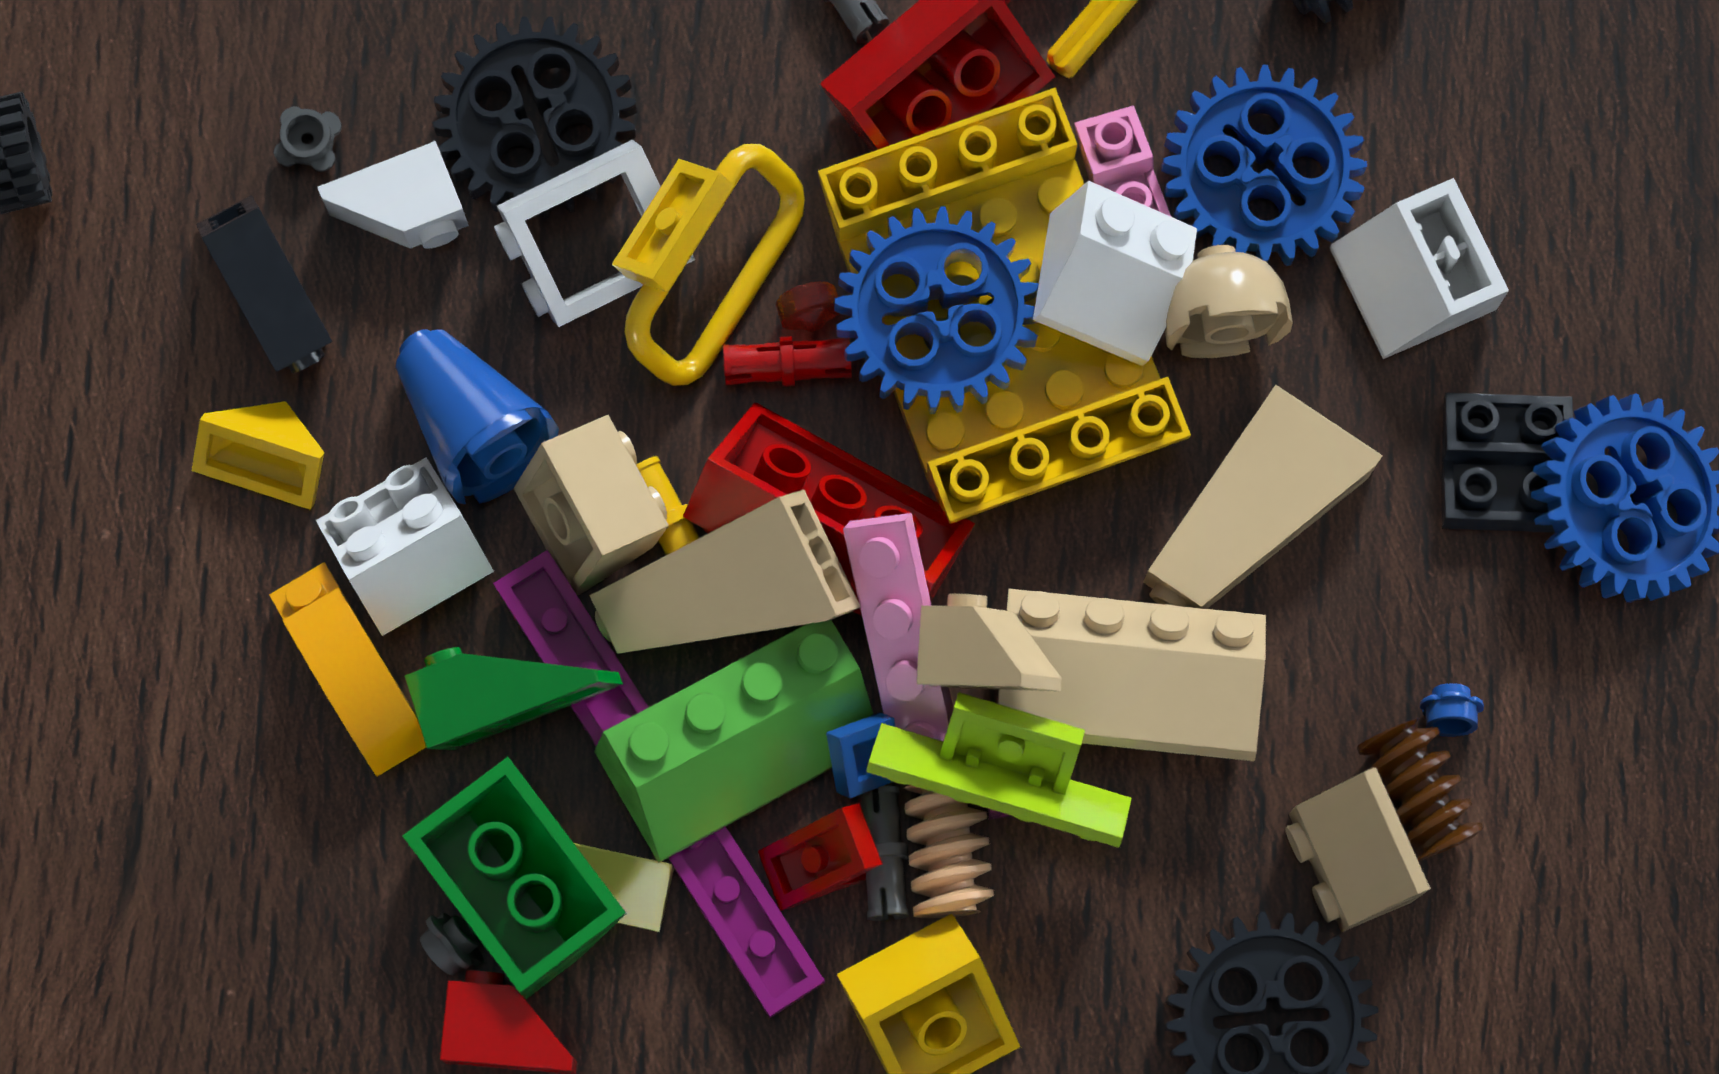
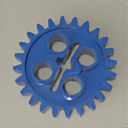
M1262 65L1257 81L1253 82L1249 81L1242 67L1236 68L1233 86L1230 88L1219 77H1213L1210 84L1211 99L1198 91H1194L1191 94L1189 104L1195 114L1178 110L1175 115L1174 124L1183 133H1167L1164 147L1178 154L1163 158L1161 172L1178 176L1166 184L1164 190L1165 197H1183L1184 199L1176 207L1174 218L1181 220L1193 216L1196 220L1193 227L1197 228L1196 239L1208 232L1214 236L1211 246L1228 244L1233 246L1236 252H1256V257L1267 263L1271 252L1278 251L1281 260L1286 266L1292 265L1295 257V246L1299 245L1310 257L1316 255L1319 248L1316 234L1333 243L1340 232L1333 219L1349 223L1355 210L1345 200H1360L1364 191V186L1349 178L1364 175L1367 168V161L1350 157V155L1355 154L1361 149L1364 142L1363 136L1344 135L1352 124L1353 114L1347 113L1336 117L1332 114L1338 99L1336 93L1328 95L1319 101L1314 97L1318 82L1316 78L1313 77L1302 89L1294 87V69L1288 68L1281 81L1274 82L1272 81L1268 65ZM1254 114H1267L1276 120L1279 130L1274 134H1259L1249 125L1248 118ZM1231 128L1237 134L1239 141L1231 136L1224 135L1223 129ZM1213 155L1225 156L1235 166V172L1225 177L1214 176L1208 172L1203 161ZM1304 156L1314 158L1322 166L1324 174L1317 178L1303 177L1296 172L1292 161ZM1269 159L1275 164L1273 172L1265 169L1258 174L1252 169L1254 161L1263 164ZM1290 193L1297 197H1302L1305 204L1302 206L1296 205L1291 200ZM1258 198L1269 199L1279 209L1280 216L1274 220H1260L1252 215L1248 203Z
M940 206L935 223H926L920 209L915 208L913 209L911 227L906 229L892 216L888 218L889 238L885 240L871 230L867 233L866 243L871 251L870 255L857 250L850 252L849 262L859 274L848 272L840 273L838 285L853 295L835 298L834 311L851 316V318L843 320L836 325V335L841 338L856 339L845 349L844 357L846 361L865 358L866 362L860 371L859 379L863 383L877 375L881 376L883 380L879 397L882 399L889 396L896 388L903 390V409L909 410L914 404L918 395L926 397L930 414L936 413L940 397H949L956 412H962L964 393L971 392L981 404L986 403L988 399L986 383L988 381H991L1003 390L1009 387L1010 378L1004 368L1005 365L1023 371L1027 359L1016 346L1029 348L1035 347L1038 335L1022 326L1037 323L1033 320L1035 306L1024 304V302L1030 301L1037 296L1039 283L1020 282V279L1029 272L1031 262L1029 259L1010 262L1009 258L1014 251L1016 241L1014 238H1010L995 245L992 242L996 226L994 222L991 221L985 225L979 233L971 230L972 212L966 211L958 225L949 224L945 206ZM966 262L977 270L979 278L972 284L959 286L947 278L944 270L952 263ZM903 274L915 282L917 290L909 297L895 298L884 290L882 283L892 275ZM989 295L993 298V302L989 305H964L976 300L980 296ZM939 299L941 307L948 309L946 320L936 321L934 313L927 311L930 300ZM887 315L894 317L909 316L892 325H885L882 322V318ZM980 322L990 329L993 339L986 345L973 347L966 344L960 338L958 330L966 323ZM906 335H918L929 343L931 351L921 359L911 360L903 357L898 352L896 343L901 337Z
M1639 394L1629 395L1620 399L1619 402L1612 395L1597 401L1596 407L1590 403L1575 410V419L1571 417L1555 426L1561 438H1553L1544 442L1541 446L1553 461L1543 462L1534 466L1533 469L1534 473L1548 481L1546 487L1531 492V498L1545 502L1548 505V512L1535 518V524L1552 525L1555 531L1544 544L1545 548L1552 549L1563 546L1567 553L1561 561L1560 569L1563 571L1580 565L1583 569L1579 585L1586 587L1601 580V594L1604 598L1618 595L1622 590L1626 602L1630 603L1643 599L1646 595L1650 601L1668 596L1669 590L1676 592L1691 586L1690 577L1693 578L1707 573L1710 569L1704 558L1719 554V542L1711 536L1719 533V516L1717 515L1719 493H1717L1716 484H1719V471H1712L1709 465L1719 454V449L1715 447L1702 451L1697 444L1702 438L1705 429L1700 426L1685 432L1682 429L1685 411L1682 409L1663 417V400L1660 398L1645 403L1642 406ZM1636 444L1646 454L1647 467L1643 466L1638 460ZM1605 448L1609 449L1608 455L1604 453ZM1587 472L1590 473L1597 482V496L1594 495L1588 488L1586 482ZM1630 494H1633L1634 502L1631 501ZM1667 500L1676 509L1678 514L1677 523L1668 514ZM1618 528L1627 536L1629 542L1628 552L1624 551L1619 544L1617 538ZM1657 540H1659V542H1660V547H1659V548L1656 547V546H1657Z

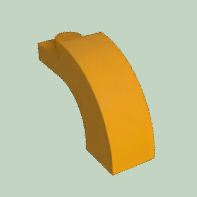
M325 562L269 594L309 668L376 777L427 747L415 712L391 675Z

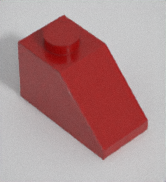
M470 970L465 973V982L448 980L440 1054L441 1061L446 1064L576 1074L577 1061L514 986L504 985L505 974Z

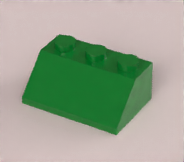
M506 757L403 835V838L525 999L529 998L581 958L627 914L509 757Z

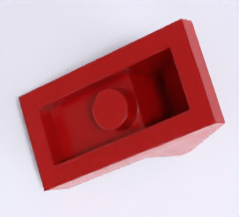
M860 804L842 807L758 850L780 911L866 880V872L883 865Z

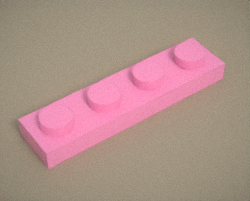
M912 513L850 521L843 528L883 713L894 718L897 728L944 741L954 709L949 687L917 684L921 606H931Z

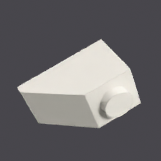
M436 141L317 187L330 216L410 249L421 244L424 248L442 246L454 240L459 234V229L469 226Z

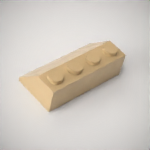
M1009 589L1006 611L1014 612L1062 678L1061 691L998 689L997 704L1084 729L1085 732L1082 740L1084 744L1255 761L1266 660V615Z

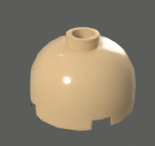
M1216 245L1201 250L1198 253V259L1193 260L1185 269L1183 278L1175 286L1166 318L1165 337L1167 347L1172 350L1176 343H1180L1183 356L1191 358H1218L1250 352L1248 340L1259 338L1265 334L1267 335L1268 346L1280 341L1291 332L1293 324L1289 298L1284 283L1266 261L1251 254L1236 252L1233 246Z

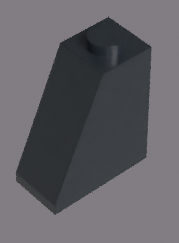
M252 195L197 223L196 226L205 245L275 371L277 372L288 366L291 373H295L321 360L325 356L322 347L333 341Z

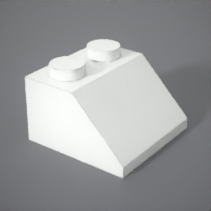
M1086 182L1050 213L1033 320L1143 366L1149 361L1166 328L1167 313L1175 286L1181 281L1185 269L1193 261L1197 228L1093 182Z

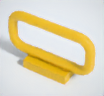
M743 144L730 151L720 162L716 170L678 159L612 263L626 278L643 284L626 315L624 331L627 346L633 356L658 379L670 385H688L702 377L712 366L723 345H725L802 219L805 204L802 183L795 172L772 150L761 144ZM749 169H755L778 191L780 197L778 212L686 358L677 361L652 339L650 334L651 321L742 175Z

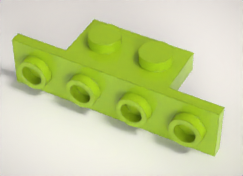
M960 692L957 695L944 741L881 723L866 770L868 773L888 778L895 783L912 785L951 797L962 803H972L1012 815L1025 822H1035L1075 834L1085 840L1098 841L1118 848L1123 838L1132 799L1131 797L1070 779L1083 740L1084 729Z

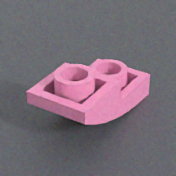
M1134 105L1074 123L1075 133L1090 182L1171 217L1153 170V155Z

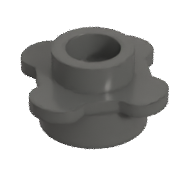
M296 106L286 109L280 116L282 124L280 128L281 142L274 148V156L277 162L284 167H291L296 163L311 165L317 172H325L331 169L336 161V157L332 152L334 138L342 130V124L338 116L332 112L320 114L315 110L301 109ZM310 134L314 137V140L311 144H304L302 138Z
M442 913L438 918L431 915L426 919L429 929L420 937L421 944L430 959L445 973L454 976L462 969H468L472 964L478 967L484 962L482 954L477 949L480 945V940L464 919L457 915L451 917L446 913Z

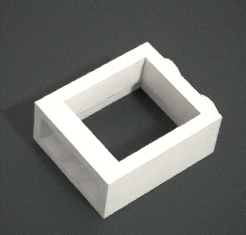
M634 140L622 144L497 205L504 222L494 226L498 238L510 260L522 257L531 276V279L521 283L536 315L540 317L549 313L551 319L558 327L641 287L643 284L626 278L621 272H618L563 299L525 220L619 174L622 175L642 217L661 186L642 146ZM693 254L687 264L695 260Z

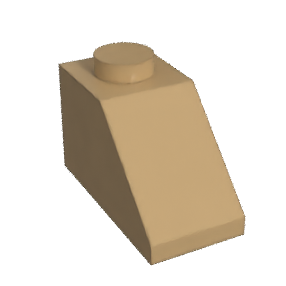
M948 594V606H921L917 684L964 689L1061 691L1062 678L1013 611L987 608V596L972 594Z

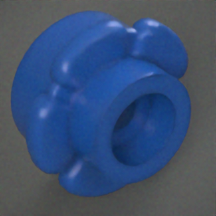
M1449 683L1434 687L1432 695L1421 700L1420 709H1422V714L1426 717V728L1438 727L1440 731L1439 736L1456 737L1468 735L1477 730L1478 713L1484 710V703L1476 696L1471 697L1469 687L1462 684Z

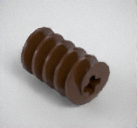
M1420 718L1404 722L1360 743L1357 747L1359 755L1381 756L1368 770L1376 767L1381 779H1391V782L1385 786L1391 802L1402 803L1396 810L1401 825H1412L1413 827L1406 836L1413 850H1423V853L1417 858L1418 862L1472 839L1483 829L1481 822L1460 823L1459 817L1472 805L1470 798H1449L1448 793L1462 780L1460 775L1439 776L1437 770L1451 756L1449 751L1428 752L1426 746L1440 734L1438 727L1417 728L1416 722Z

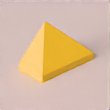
M286 401L204 413L199 421L192 471L311 510L316 501L324 451Z

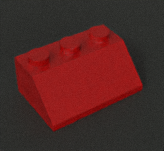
M919 0L824 79L820 86L851 128L873 152L1032 96L1055 78V75L1003 0Z

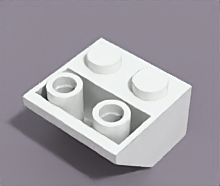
M1454 178L1393 204L1330 246L1337 265L1383 359L1497 310L1509 291Z
M427 457L413 465L402 466L394 470L384 482L357 497H349L340 501L328 514L316 520L348 580L382 636L494 572L464 517Z

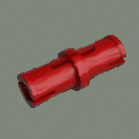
M780 336V342L752 345L725 344L723 345L725 385L782 381L783 387L795 386V381L852 378L851 361H846L844 357L845 349L850 345L849 338L818 341H792V336Z

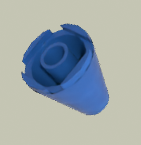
M420 330L410 335L402 343L395 367L447 491L460 504H466L464 496L473 495L480 504L491 501L514 489L541 443L558 436L559 427L550 413L445 330Z

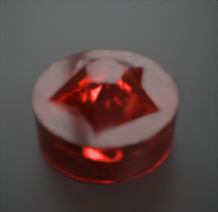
M824 281L810 282L796 286L783 293L775 304L782 327L787 330H805L809 332L822 329L828 321L839 314L834 311L835 298L839 297L835 285Z

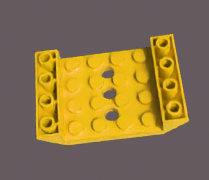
M1056 88L818 170L819 180L848 272L859 274L849 262L852 250L861 251L868 255L871 254L866 243V235L870 230L886 240L889 238L888 218L894 216L906 229L911 227L913 209L919 208L926 223H935L940 206H945L949 224L958 225L964 213L970 211L972 212L971 230L979 233L991 221L996 224L992 240L995 245L1014 238L1016 244L1009 258L1010 262L1022 259H1029L1031 262L1029 272L1020 279V282L1039 283L1050 213L1084 185L1075 161L1078 144ZM966 262L952 263L944 270L947 278L959 286L972 284L979 278L977 270ZM903 274L892 275L882 283L884 290L895 298L909 297L917 290L915 282ZM989 295L980 296L976 300L964 305H989L993 302V298ZM1036 297L1024 302V304L1035 306ZM939 299L930 300L927 311L934 313L936 321L946 320L948 309L941 307ZM887 315L882 318V322L885 325H892L909 316L894 317ZM980 322L966 323L958 330L960 338L966 344L973 347H981L993 339L990 329ZM1037 322L1022 325L1038 335L1035 347L1025 348L1016 346L1027 359L1023 371L1005 365L1004 368L1010 378L1009 387L1003 390L991 381H988L986 383L988 389L986 403L981 404L971 392L964 393L962 412H956L949 397H940L936 413L930 414L926 397L918 395L914 404L909 410L903 409L904 391L896 388L894 394L925 477L949 524L1190 438V431L1169 377L1160 379L1152 356L1147 363L1141 366ZM906 335L901 337L896 343L898 352L903 357L911 360L921 359L931 351L926 346L923 337L918 335Z

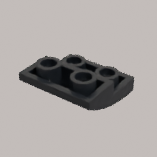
M1445 393L1441 461L1442 529L1555 532L1552 525L1535 524V518L1548 512V505L1545 502L1531 498V492L1546 487L1548 481L1539 477L1533 472L1534 466L1543 462L1553 461L1541 446L1544 442L1553 438H1561L1555 426L1562 421L1573 418L1572 397Z

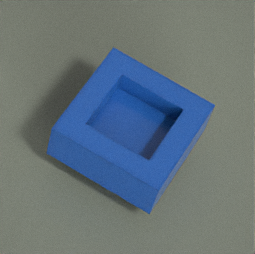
M880 712L826 732L837 793L852 798L893 782L888 778L866 772L880 725L884 723L896 727L893 717Z

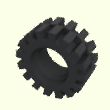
M23 92L0 97V214L52 202V188L49 183L51 180L46 167L45 152H43L41 146L42 140L39 131L37 132L33 112L31 113L29 102L25 99Z

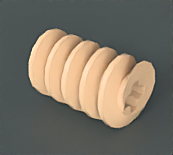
M912 785L904 787V789L910 792L922 794L905 803V814L924 820L907 829V840L926 846L909 855V865L928 871V873L911 881V891L930 897L929 900L913 907V916L916 918H944L951 913L954 917L980 913L981 911L976 909V904L993 897L994 892L993 889L975 885L974 878L992 869L991 863L973 859L972 852L988 845L989 838L970 833L969 827L987 819V812L970 808L967 803L956 801L942 794Z

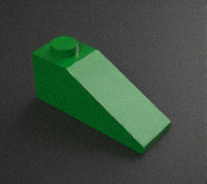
M460 647L448 648L428 655L424 658L425 668L405 675L427 749L453 751L623 685L619 672L463 654Z

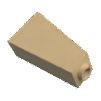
M1275 385L1149 568L1143 582L1152 588L1149 596L1157 604L1208 609L1365 482L1383 455Z
M805 490L780 496L590 595L596 608L595 619L602 635L613 644L617 654L823 622L861 607Z

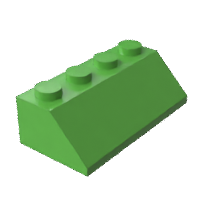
M830 619L823 622L806 624L609 728L602 733L594 752L656 860L660 863L831 770L832 764L826 732L872 716L873 711L860 667Z

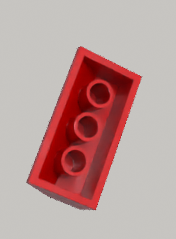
M754 402L707 459L683 514L684 518L702 527L709 534L780 496L805 490L858 602L859 599L843 528L850 521L912 513L931 602L975 526L974 522L966 518L949 524L940 504L756 402ZM860 607L853 611L862 616Z

